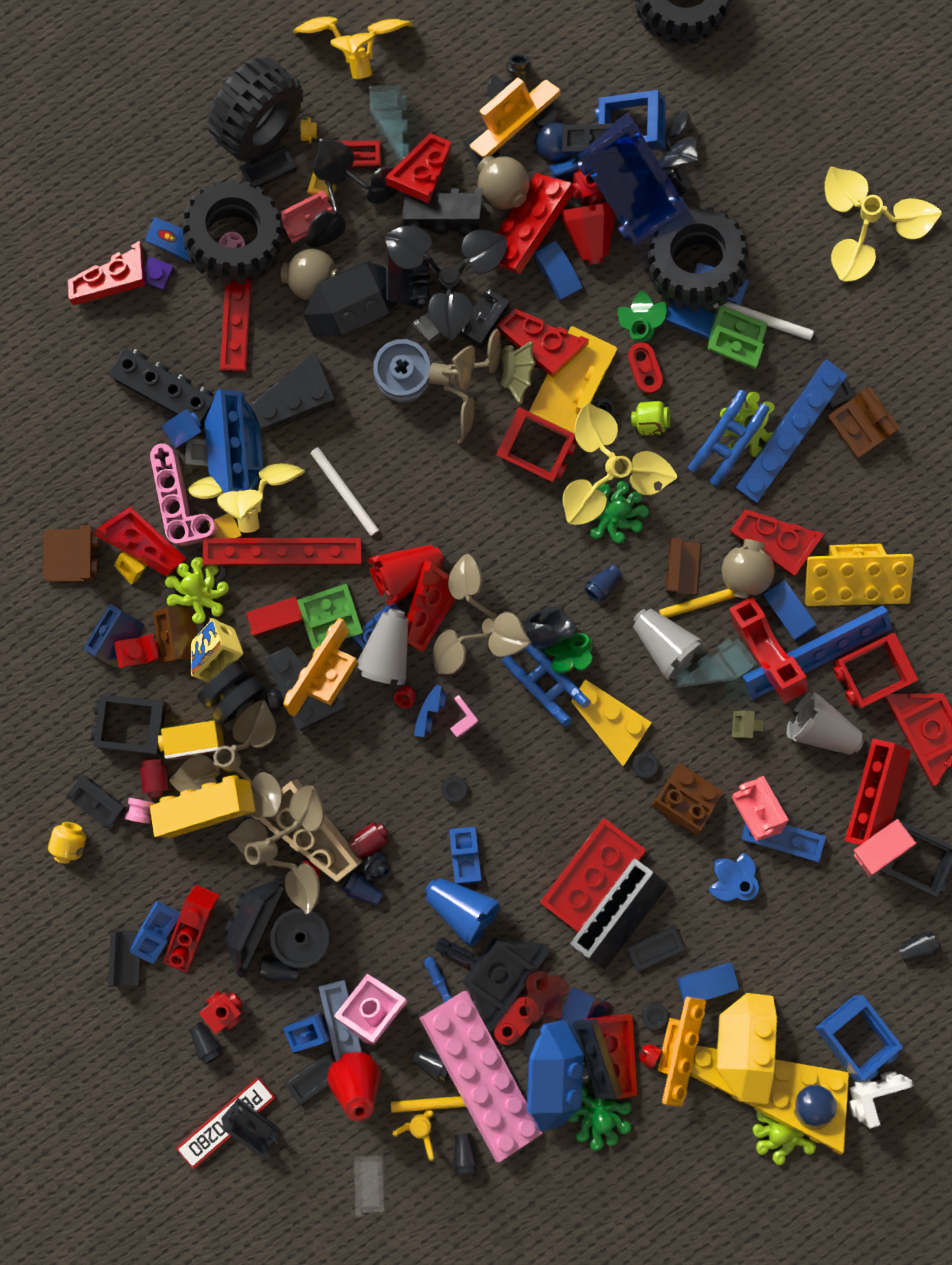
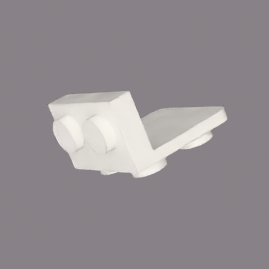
M889 1071L881 1074V1079L856 1081V1086L849 1088L852 1096V1101H849L853 1117H857L859 1122L864 1123L869 1128L879 1126L880 1123L872 1098L910 1088L913 1086L912 1080L902 1074H897L896 1071Z

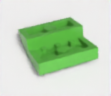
M719 306L712 324L708 350L755 369L764 346L762 340L767 323L726 306Z
M347 583L297 600L313 650L321 646L326 638L328 629L336 623L338 618L343 619L349 629L346 638L363 633Z

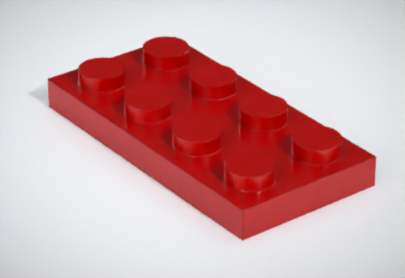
M539 173L534 175L529 182V190L525 202L511 210L497 231V234H501L507 239L505 255L497 267L521 274L576 190L572 183Z
M603 818L540 903L579 932L635 858L639 861L646 849Z

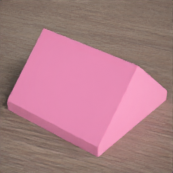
M367 974L334 1017L364 1043L375 1044L406 1004L407 1000Z

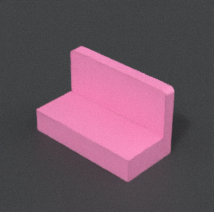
M459 695L454 699L466 717L450 728L457 739L478 723L477 718Z

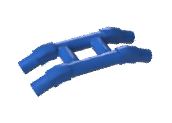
M743 390L737 392L711 435L688 465L692 472H697L708 459L712 450L724 457V461L710 479L711 484L714 486H718L731 471L770 410L767 405L760 404L746 428L733 420L748 396ZM726 429L740 436L732 450L718 442Z
M530 644L525 648L539 664L529 674L511 656L504 657L501 662L563 726H568L572 719L553 700L564 690L583 708H587L590 705L591 700L563 673L553 672V663L535 645ZM546 672L557 682L547 693L535 683Z

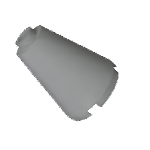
M389 609L388 612L382 613L357 660L358 663L354 668V672L357 673L362 670L361 676L382 683L390 684L391 679L398 680L397 685L405 684L408 618L404 617V612Z
M643 609L633 619L635 621L633 625L634 630L668 681L670 678L674 679L691 665L690 661L694 657V653L699 656L706 643L702 639L653 609L647 611Z
M809 692L796 705L794 711L799 713L794 724L791 721L788 722L786 732L788 738L796 742L851 755L861 749L864 743L862 732L819 694Z

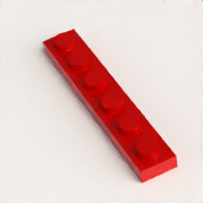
M203 538V566L361 565V538Z

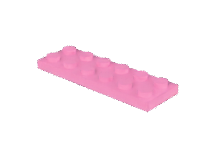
M462 991L420 1017L426 1032L496 1162H501L542 1134L541 1131L537 1130L536 1125L528 1115L527 1103L467 991Z

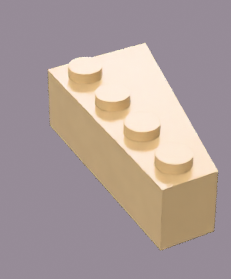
M296 779L290 781L281 789L282 803L277 815L274 817L254 818L257 821H261L274 834H278L296 824L298 820L294 819L290 814V802L293 795L303 787L302 784ZM325 813L324 821L319 829L307 831L301 825L298 829L281 837L292 848L310 859L309 861L336 882L363 862Z

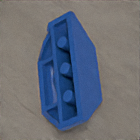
M217 390L205 420L209 474L224 493L253 490L260 479L259 472L263 469L259 421L253 409L245 400L242 391Z
M565 1021L542 1025L541 1035L537 1039L529 1058L527 1113L536 1125L537 1130L541 1132L561 1127L581 1108L584 1055Z

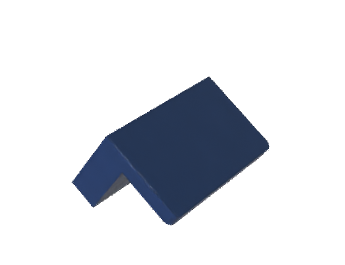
M109 604L83 649L113 667L119 668L114 643L137 638L144 627V623Z
M573 987L558 1021H565L577 1041L572 1023L576 1020L606 1016L611 1003Z

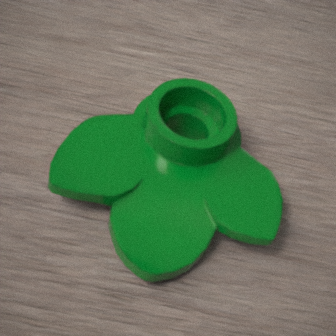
M639 291L632 302L631 308H618L619 324L623 328L628 329L631 338L639 343L649 341L653 337L655 329L664 323L667 315L666 302L654 304L651 297L644 291ZM645 325L646 331L641 335L639 328Z
M576 633L573 635V638L567 639L553 648L545 649L544 652L555 657L552 664L553 672L566 673L574 667L583 671L592 662L590 652L593 645L591 639L586 634Z

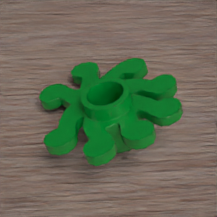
M620 481L617 484V491L609 502L610 486L606 483L599 486L598 490L606 496V506L603 512L594 519H599L600 522L598 528L591 529L590 536L596 540L601 539L604 530L607 528L611 539L615 543L621 544L626 538L622 532H617L616 528L632 529L635 533L642 531L641 521L626 520L636 516L644 519L648 516L649 510L644 505L632 509L634 503L638 504L641 502L642 495L635 491L629 494L628 499H625L622 496L629 491V485L625 481Z
M582 1086L581 1101L585 1105H581V1108L569 1119L571 1123L577 1122L579 1114L584 1115L581 1122V1130L576 1133V1139L579 1142L587 1141L589 1139V1128L592 1126L594 1139L590 1142V1147L593 1151H598L603 1147L601 1134L606 1136V1143L609 1146L616 1145L618 1143V1135L612 1131L614 1126L617 1127L621 1134H627L631 1131V1124L627 1121L622 1122L620 1117L612 1111H617L623 1115L629 1114L631 1111L630 1103L628 1101H624L621 1104L611 1100L605 1101V1099H597L596 1095L594 1099L587 1095V1089Z

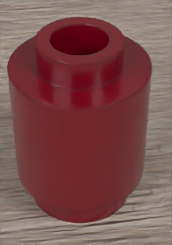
M163 759L142 761V768H140L142 793H148V798L163 797L164 791H169L167 766L164 765Z
M373 821L353 836L354 839L349 844L357 856L363 859L366 856L373 855L388 844L387 837L390 834L381 822L377 825Z

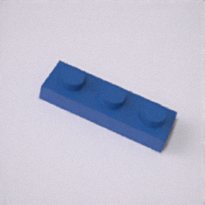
M746 822L741 836L742 840L816 862L820 860L826 836L786 825L782 833L756 841Z

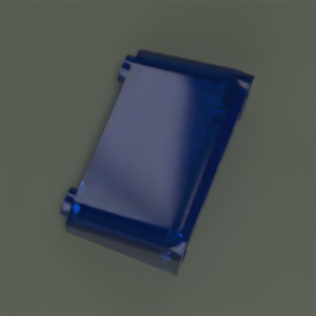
M628 113L613 123L578 155L580 161L576 164L584 176L590 174L622 223L618 229L626 241L631 238L634 244L637 245L689 210L665 171L660 169L658 160Z

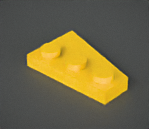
M585 679L579 689L591 700L590 705L587 708H583L574 699H572L571 703L623 767L652 722Z

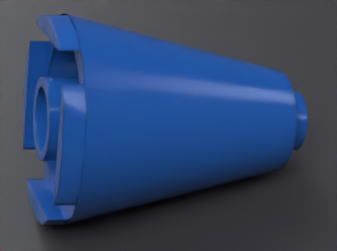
M439 878L437 881L432 880L424 892L427 894L426 901L465 944L470 947L477 944L483 937V930L487 927L488 923L492 924L500 909V902L496 899Z

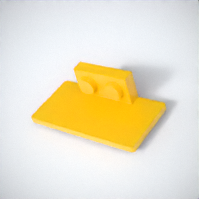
M571 326L568 333L576 337L582 336L589 339V344L553 378L547 374L529 412L575 433L577 416L586 404H591L616 353L617 347Z
M882 544L829 545V556H814L807 559L806 606L908 604L911 596L914 557L912 554L887 555Z

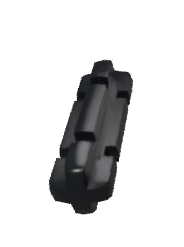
M439 938L435 946L437 952L443 955L446 953L447 957L465 966L469 965L470 969L480 958L478 955L473 956L472 952L456 944H450V941L444 938Z

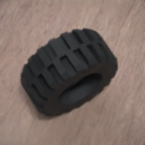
M667 0L634 1H636L635 10L637 15L641 14L640 22L644 27L651 26L650 33L656 37L660 33L663 35L662 41L670 43L672 38L677 39V45H684L686 39H690L691 44L700 41L702 35L707 39L713 34L714 28L718 30L727 16L732 0H705L700 5L691 8H681Z
M257 57L255 60L246 62L245 66L239 67L235 74L227 79L224 87L218 91L216 100H213L211 104V111L208 112L207 127L210 136L239 161L249 162L253 159L261 158L262 154H267L273 146L280 142L283 135L285 136L289 131L288 129L291 124L295 122L296 115L301 109L300 104L304 98L300 81L270 57Z
M229 179V183L222 184V181L219 180L213 182V187L211 188L208 185L201 188L200 196L194 194L190 199V205L186 206L183 220L184 247L187 250L190 262L196 263V269L201 274H204L206 271L208 279L216 281L219 278L222 279V284L230 285V281H237V285L245 284L246 279H250L252 282L260 279L261 272L266 275L271 270V264H276L282 248V215L280 209L275 207L274 199L269 195L265 197V190L259 186L254 189L251 187L252 183L243 181V184L236 183V179ZM238 217L251 223L257 230L258 236L253 242L244 247L228 248L216 243L208 234V230L216 221L222 218Z
M699 206L691 207L690 211L681 209L676 211V216L672 217L669 215L663 220L664 226L661 224L657 226L654 236L649 242L648 260L651 281L654 282V288L657 293H663V299L668 303L674 301L675 307L683 310L686 306L690 307V311L698 312V308L705 307V311L712 310L713 305L717 303L719 306L727 303L728 296L734 298L738 293V288L743 286L746 280V273H748V243L746 242L744 230L739 229V223L734 218L729 220L728 214L720 210L717 213L714 212V208L707 206L705 210L699 209ZM693 245L710 246L723 256V260L717 267L700 274L686 272L674 263L675 257L683 249Z

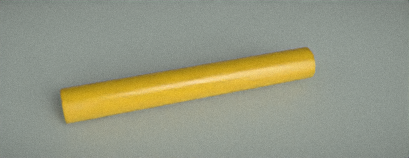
M730 589L722 590L660 609L659 613L666 618H670L735 598V591Z
M461 1096L391 1102L392 1113L466 1107Z

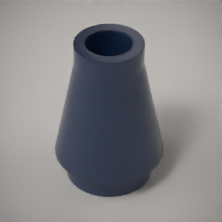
M611 564L607 569L587 581V586L584 588L585 592L598 603L602 599L606 600L616 582L622 576V572L615 565Z
M351 872L342 887V891L346 893V896L373 906L378 904L383 895V892L365 880L364 876L360 873L355 874Z

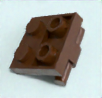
M871 387L865 388L856 397L826 417L856 460L901 429Z
M678 763L651 806L665 814V818L676 826L681 825L693 834L698 835L723 791L681 763Z

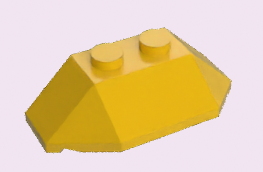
M746 993L719 1015L716 1070L740 1102L768 1104L774 1075L777 1021L773 996Z

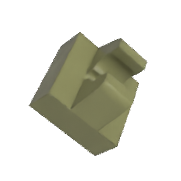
M733 711L732 737L753 738V731H763L764 721L755 720L754 711Z

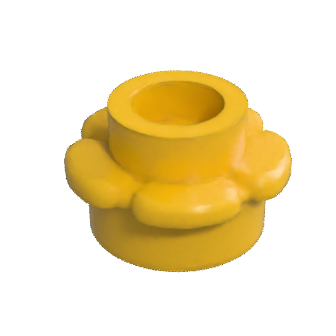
M308 117V120H300L301 141H309L311 143L312 138H316V122H311L310 117Z

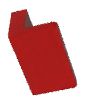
M296 596L246 613L251 627L250 632L254 638L304 622Z

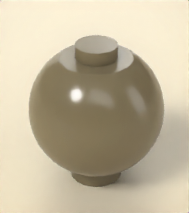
M490 155L479 163L477 167L480 173L478 188H483L482 199L488 205L496 209L507 210L519 207L525 202L529 190V176L519 161L510 157L494 158Z
M306 249L297 253L290 263L282 265L281 280L283 283L289 284L291 291L297 297L309 301L318 283L339 274L340 271L337 270L333 259L325 252L317 249Z
M745 539L743 547H736L726 555L721 569L722 578L727 588L735 591L734 596L748 599L750 595L757 596L763 593L771 585L775 569L772 558L764 552L765 543Z

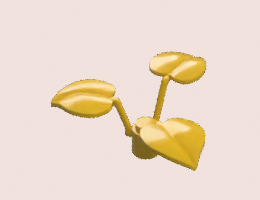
M319 17L295 28L294 34L298 32L314 33L325 29L332 30L336 38L330 41L331 45L343 50L346 62L350 64L352 78L361 79L372 75L369 59L373 58L372 46L374 37L378 34L395 31L406 25L413 27V24L410 21L388 19L370 25L368 27L370 33L340 36L337 27L334 25L338 23L337 18ZM366 43H368L367 52H365V48H361Z

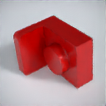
M153 634L114 643L119 669L148 664L158 659L159 646Z

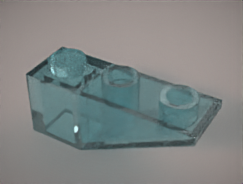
M400 85L369 86L371 119L399 164L409 154L408 144H403V135H408L407 119H402V110H407L406 94H401Z
M728 638L717 646L719 652L712 658L707 654L696 662L698 668L690 673L686 669L675 677L678 683L673 685V688L680 689L733 681L755 666L757 662L739 638L733 642Z

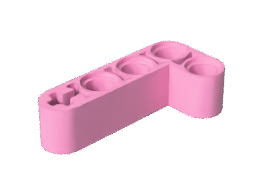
M166 444L156 445L150 453L167 538L179 546L201 543L203 538H214L218 532V525L213 518L205 514L190 515L177 452ZM164 452L169 454L165 459L166 464L160 460V458L164 457ZM169 477H174V486L169 489H166V479ZM174 502H179V511L175 514H171V504ZM209 521L211 524L210 530L205 534H201V524ZM179 527H184V537L176 539L175 531Z

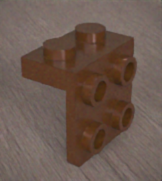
M80 525V529H47L44 531V580L48 582L96 581V574H99V559L96 558V553L100 545V538L94 535L96 531L91 525Z

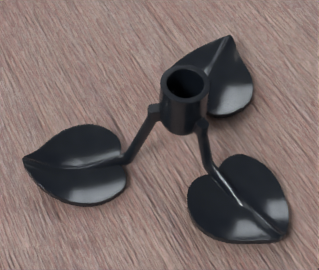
M687 111L666 120L665 144L668 152L658 163L660 169L664 170V178L649 169L644 170L643 165L634 166L617 179L611 192L610 202L638 190L645 182L646 176L656 179L663 187L669 185L677 196L684 194L690 189L692 181L681 166L699 162L698 142L695 137H687L671 146V138L682 134L689 123V113Z
M320 139L313 171L315 176L325 181L324 183L328 187L333 212L322 211L313 219L306 236L307 246L317 247L326 245L339 238L345 230V219L342 216H337L339 210L332 184L340 185L348 176L363 188L369 189L367 199L370 202L381 204L392 198L399 191L386 185V176L395 166L379 168L371 176L370 184H367L348 170L353 165L355 159L351 148L338 141Z
M404 226L392 230L385 236L389 255L398 267L406 270L415 269L422 264L423 258H426L436 271V274L439 275L440 286L444 291H447V295L437 293L432 296L428 306L429 316L436 329L444 337L453 341L467 326L473 312L471 301L464 294H452L460 285V275L463 274V270L469 263H471L473 271L478 274L488 273L495 269L505 255L507 248L506 237L488 230L470 232L462 243V253L467 259L464 260L457 270L453 267H446L441 270L432 257L426 253L432 246V239L423 229L414 226Z

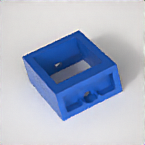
M659 90L599 98V107L596 108L598 124L610 123L611 110L648 105L647 136L616 139V143L621 146L620 154L605 155H621L665 149L666 99Z
M863 995L853 996L815 1028L856 1081L865 1080L867 1082L873 1079L879 1073L877 1069L884 1063L888 1065L899 1056L897 1052L903 1048ZM860 1012L885 1046L858 1068L833 1034Z

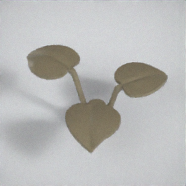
M494 329L490 336L487 350L488 358L484 362L475 363V348L468 346L452 358L454 364L432 363L430 366L429 383L444 385L445 391H451L463 399L461 408V438L458 443L464 441L473 426L475 402L474 398H469L467 394L452 387V384L456 385L459 379L460 389L466 391L471 382L473 368L489 366V373H494L497 370L502 350L499 329Z
M470 554L463 555L449 575L448 586L450 593L455 599L462 600L466 597L470 604L487 614L489 618L485 619L482 624L484 632L482 634L458 638L454 630H447L437 638L433 648V664L438 674H454L463 667L466 659V649L462 642L467 640L489 639V649L494 655L500 657L514 655L531 644L519 618L515 614L504 612L497 617L495 612L489 611L472 598L471 595H476L481 590L482 575L473 556Z
M264 700L252 704L235 721L233 737L236 741L244 744L232 745L231 748L228 746L218 748L214 753V762L204 755L189 758L169 779V782L179 792L196 789L197 791L202 789L201 785L217 783L215 777L220 774V767L227 772L235 771L244 780H250L255 812L248 815L253 817H274L277 815L282 803V792L278 781L272 775L265 772L257 774L252 781L239 768L241 757L237 753L239 750L247 749L250 744L253 747L262 748L273 740L276 734V722L268 704Z
M310 785L300 788L291 799L290 814L294 819L298 820L293 826L268 838V833L263 823L255 818H250L242 822L228 836L231 842L237 845L239 851L245 855L246 860L251 865L266 862L267 866L274 865L292 870L286 875L285 889L289 898L305 914H309L318 901L320 892L318 876L314 869L306 863L301 864L297 868L292 863L275 861L274 857L277 855L278 849L274 841L298 829L301 825L307 831H314L321 827L324 821V807L317 790Z

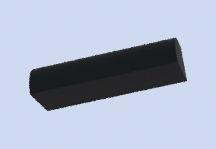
M634 858L570 944L588 959L606 970L669 885Z

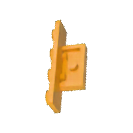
M519 78L515 79L479 111L488 130L470 145L471 149L483 159L494 154L495 151L560 96V89L544 80L529 93L524 82Z
M338 618L336 623L330 626L325 640L321 646L315 649L312 660L301 671L299 680L294 688L287 692L284 706L290 715L296 716L308 696L331 706L358 662L355 657L338 650L349 633V629L343 619Z
M686 997L681 1020L669 1018L658 1071L668 1074L662 1103L665 1105L682 1106L684 1103L688 1080L693 1067L694 1053L699 1040L701 1022L705 1013L706 1000Z

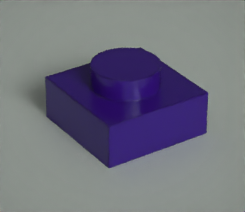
M149 256L145 265L146 284L164 291L174 267Z

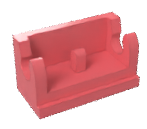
M324 190L281 212L283 228L291 243L307 236L311 222L322 211L333 212V207L330 206Z
M764 776L740 785L741 791L734 793L732 799L755 840L759 841L782 833L788 818Z
M897 819L854 849L853 852L855 853L854 857L870 878L911 849L916 843Z

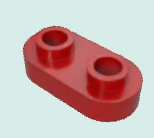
M646 343L634 344L629 350L628 362L637 388L644 394L656 393L662 385L663 377L654 351ZM638 353L644 354L645 360L638 361L636 355ZM647 377H651L654 381L650 386L644 382V379Z
M521 996L514 1000L494 1028L495 1038L500 1043L510 1045L520 1038L537 1016L538 1009L535 1001L527 996ZM527 1006L529 1013L521 1015L519 1012L520 1007ZM510 1027L512 1034L505 1036L502 1033L503 1028Z

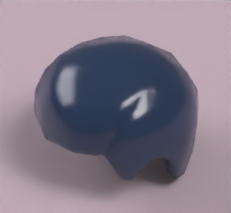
M559 122L548 123L535 135L534 147L541 158L551 162H559L569 157L570 154L562 152L564 124Z
M819 1084L808 1085L796 1097L794 1114L801 1125L811 1130L822 1129L833 1120L836 1114L837 1102L829 1089Z

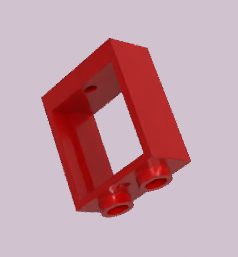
M518 407L496 455L554 482L556 477L562 478L567 467L563 462L567 454H573L578 443L575 440V433ZM527 418L567 437L551 472L511 453Z
M895 632L834 661L836 667L833 668V672L839 682H844L847 688L845 696L851 706L855 705L857 709L918 681ZM883 645L900 681L862 699L845 663Z

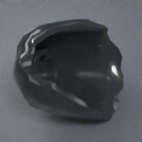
M548 607L530 614L523 622V629L531 644L544 650L553 648L565 640L573 638V635L576 634L574 620L567 616L561 607Z

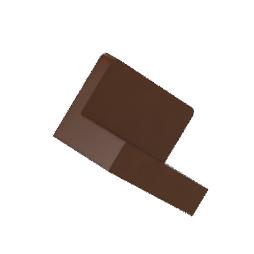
M671 538L669 540L665 592L691 595L697 593L700 557L699 543L682 542L681 538Z
M192 606L167 607L153 612L160 663L191 659V643L197 636L196 623L192 620L194 615V608Z

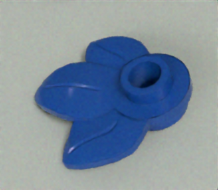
M745 853L741 854L737 862L729 859L715 860L714 869L719 881L709 888L712 895L722 901H731L736 898L749 901L757 896L759 883L755 878L756 865ZM744 882L750 884V889L747 892L741 891V884Z

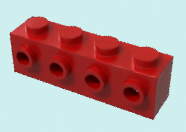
M877 739L872 740L846 834V842L860 846L892 823L912 750L895 743Z

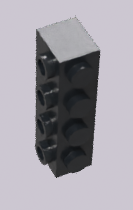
M124 348L108 374L112 380L175 415L188 409L190 414L194 413L201 423L199 428L203 429L214 400V393L202 386L199 389L190 385L192 381L181 374L175 377L168 373L169 368L156 361L154 364L146 360L147 356L136 349H133L131 352Z

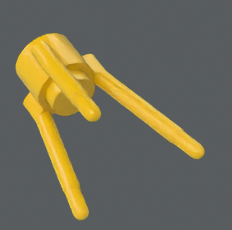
M426 1111L424 1115H416L410 1123L407 1122L396 1129L393 1135L397 1136L410 1130L414 1137L423 1138L428 1158L432 1161L434 1160L429 1136L431 1130L429 1118L433 1115V1112Z

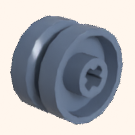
M398 339L385 344L378 351L374 360V376L379 390L388 399L396 402H411L420 398L427 391L430 384L429 370L431 364L426 351L418 343L408 339ZM405 369L407 370V373L402 374V372L399 371Z

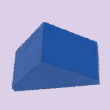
M321 1012L283 1027L293 1053L323 1044L330 1039L329 1030Z

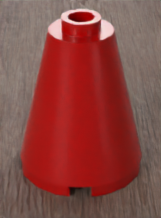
M432 545L376 555L368 559V563H373V567L369 571L379 594L382 596L385 593L389 600L385 601L387 605L392 606L398 603L417 587L425 560L431 562L439 569L442 568L441 562L444 561V558L438 547L434 548Z
M349 1052L331 1064L328 1072V1085L351 1120L363 1121L369 1118L373 1112L381 1083L380 1067L366 1053Z

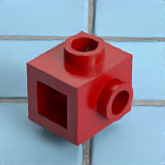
M603 163L593 167L589 165L583 166L573 176L572 185L576 188L573 196L575 199L579 198L582 206L588 203L590 205L598 204L604 200V197L611 194L612 183Z
M218 990L206 1000L209 1005L199 1013L212 1031L217 1034L225 1026L230 1030L242 1020L239 1015L244 1011L241 1007L244 1004L235 992L231 994L227 990L221 994ZM221 1007H224L226 1009L227 1014H224L221 1011Z

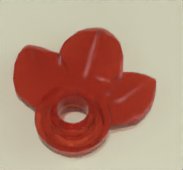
M542 971L531 973L526 982L528 995L525 999V1009L528 1017L533 1022H537L542 1014L552 1018H561L562 1003L560 996L570 991L568 983L560 976L549 977L547 973ZM537 980H539L541 983L539 989L536 988Z

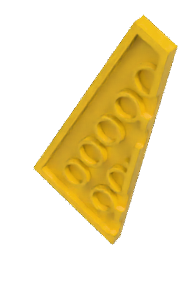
M696 1045L690 1076L713 1088H718L728 1093L732 1098L739 1101L735 1093L716 1070L717 1049ZM775 1059L768 1104H747L754 1107V1110L790 1129H796L809 1136V1139L832 1148V1151L840 1155L843 1154L849 1073ZM819 1084L832 1092L837 1102V1109L830 1123L822 1129L811 1130L801 1125L794 1114L796 1097L804 1087Z

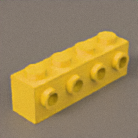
M228 776L223 778V782L219 784L216 782L201 785L202 789L200 790L190 789L182 791L179 797L167 796L160 798V803L150 806L154 837L172 838L255 812L250 780L239 779V776Z

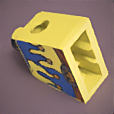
M209 618L203 622V630L191 643V675L209 683L217 674L243 655L238 637L232 627L214 618Z

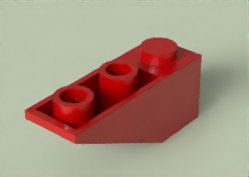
M198 885L194 886L184 902L163 960L164 964L182 972H188L220 897L219 894Z

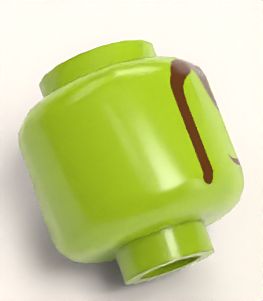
M661 401L639 403L636 411L631 414L632 427H637L640 435L663 434L666 428H670L669 407H665Z

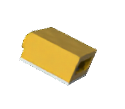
M218 721L161 729L162 735L158 736L160 751H164L166 759H179L215 753L218 748L225 746L222 725Z

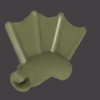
M528 342L516 351L511 345H507L505 349L502 348L501 350L503 374L500 384L511 391L518 404H522L524 393L531 386L530 377L535 365L532 355L533 342Z

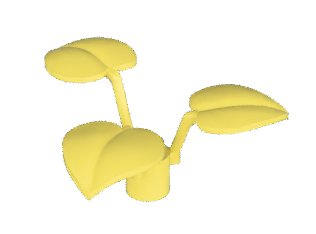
M831 166L825 180V194L829 205L839 212H847L853 205L857 208L861 207L860 215L864 220L858 243L852 239H845L837 243L832 251V265L838 278L843 282L855 281L865 276L872 269L876 258L875 250L869 245H863L869 223L876 222L881 217V213L891 222H897L896 231L900 236L915 240L925 236L940 218L941 211L928 202L909 198L895 204V217H893L887 211V207L883 206L880 197L876 195L867 196L868 183L861 174Z
M588 403L577 416L574 430L575 438L578 445L584 451L593 452L600 448L604 454L609 456L605 466L608 474L593 486L587 480H576L566 487L563 494L566 520L569 524L579 525L597 518L603 512L607 499L603 492L596 489L605 482L612 480L613 477H626L631 472L630 483L632 487L640 494L652 495L659 492L654 489L655 482L659 481L662 483V490L674 481L677 475L671 465L656 453L649 451L637 453L631 463L627 457L615 456L614 452L607 450L604 445H609L615 440L618 432L617 423L607 411Z
M290 464L269 465L259 472V477L262 480L260 481L258 491L245 490L224 493L211 476L194 482L187 488V491L192 496L201 499L219 496V506L237 518L239 531L249 533L258 530L260 527L258 512H261L264 486L267 483L274 486L287 483L305 473V470Z

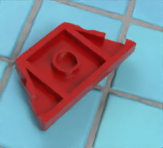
M944 693L889 694L884 698L930 785H937L943 773L952 764V708Z

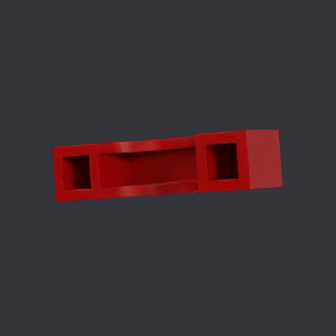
M753 596L729 608L733 626L784 704L808 692L805 674L793 656L789 657L781 648L768 624L765 614Z

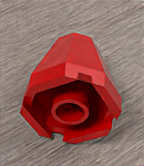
M614 201L566 209L560 213L561 221L580 259L587 260L588 265L602 263L603 257L609 255L616 214Z

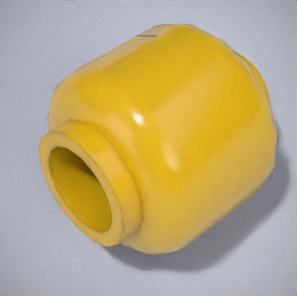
M63 822L62 825L54 827L48 850L50 854L55 856L54 859L57 862L70 863L71 860H77L81 857L87 836L82 831L80 825L72 822Z

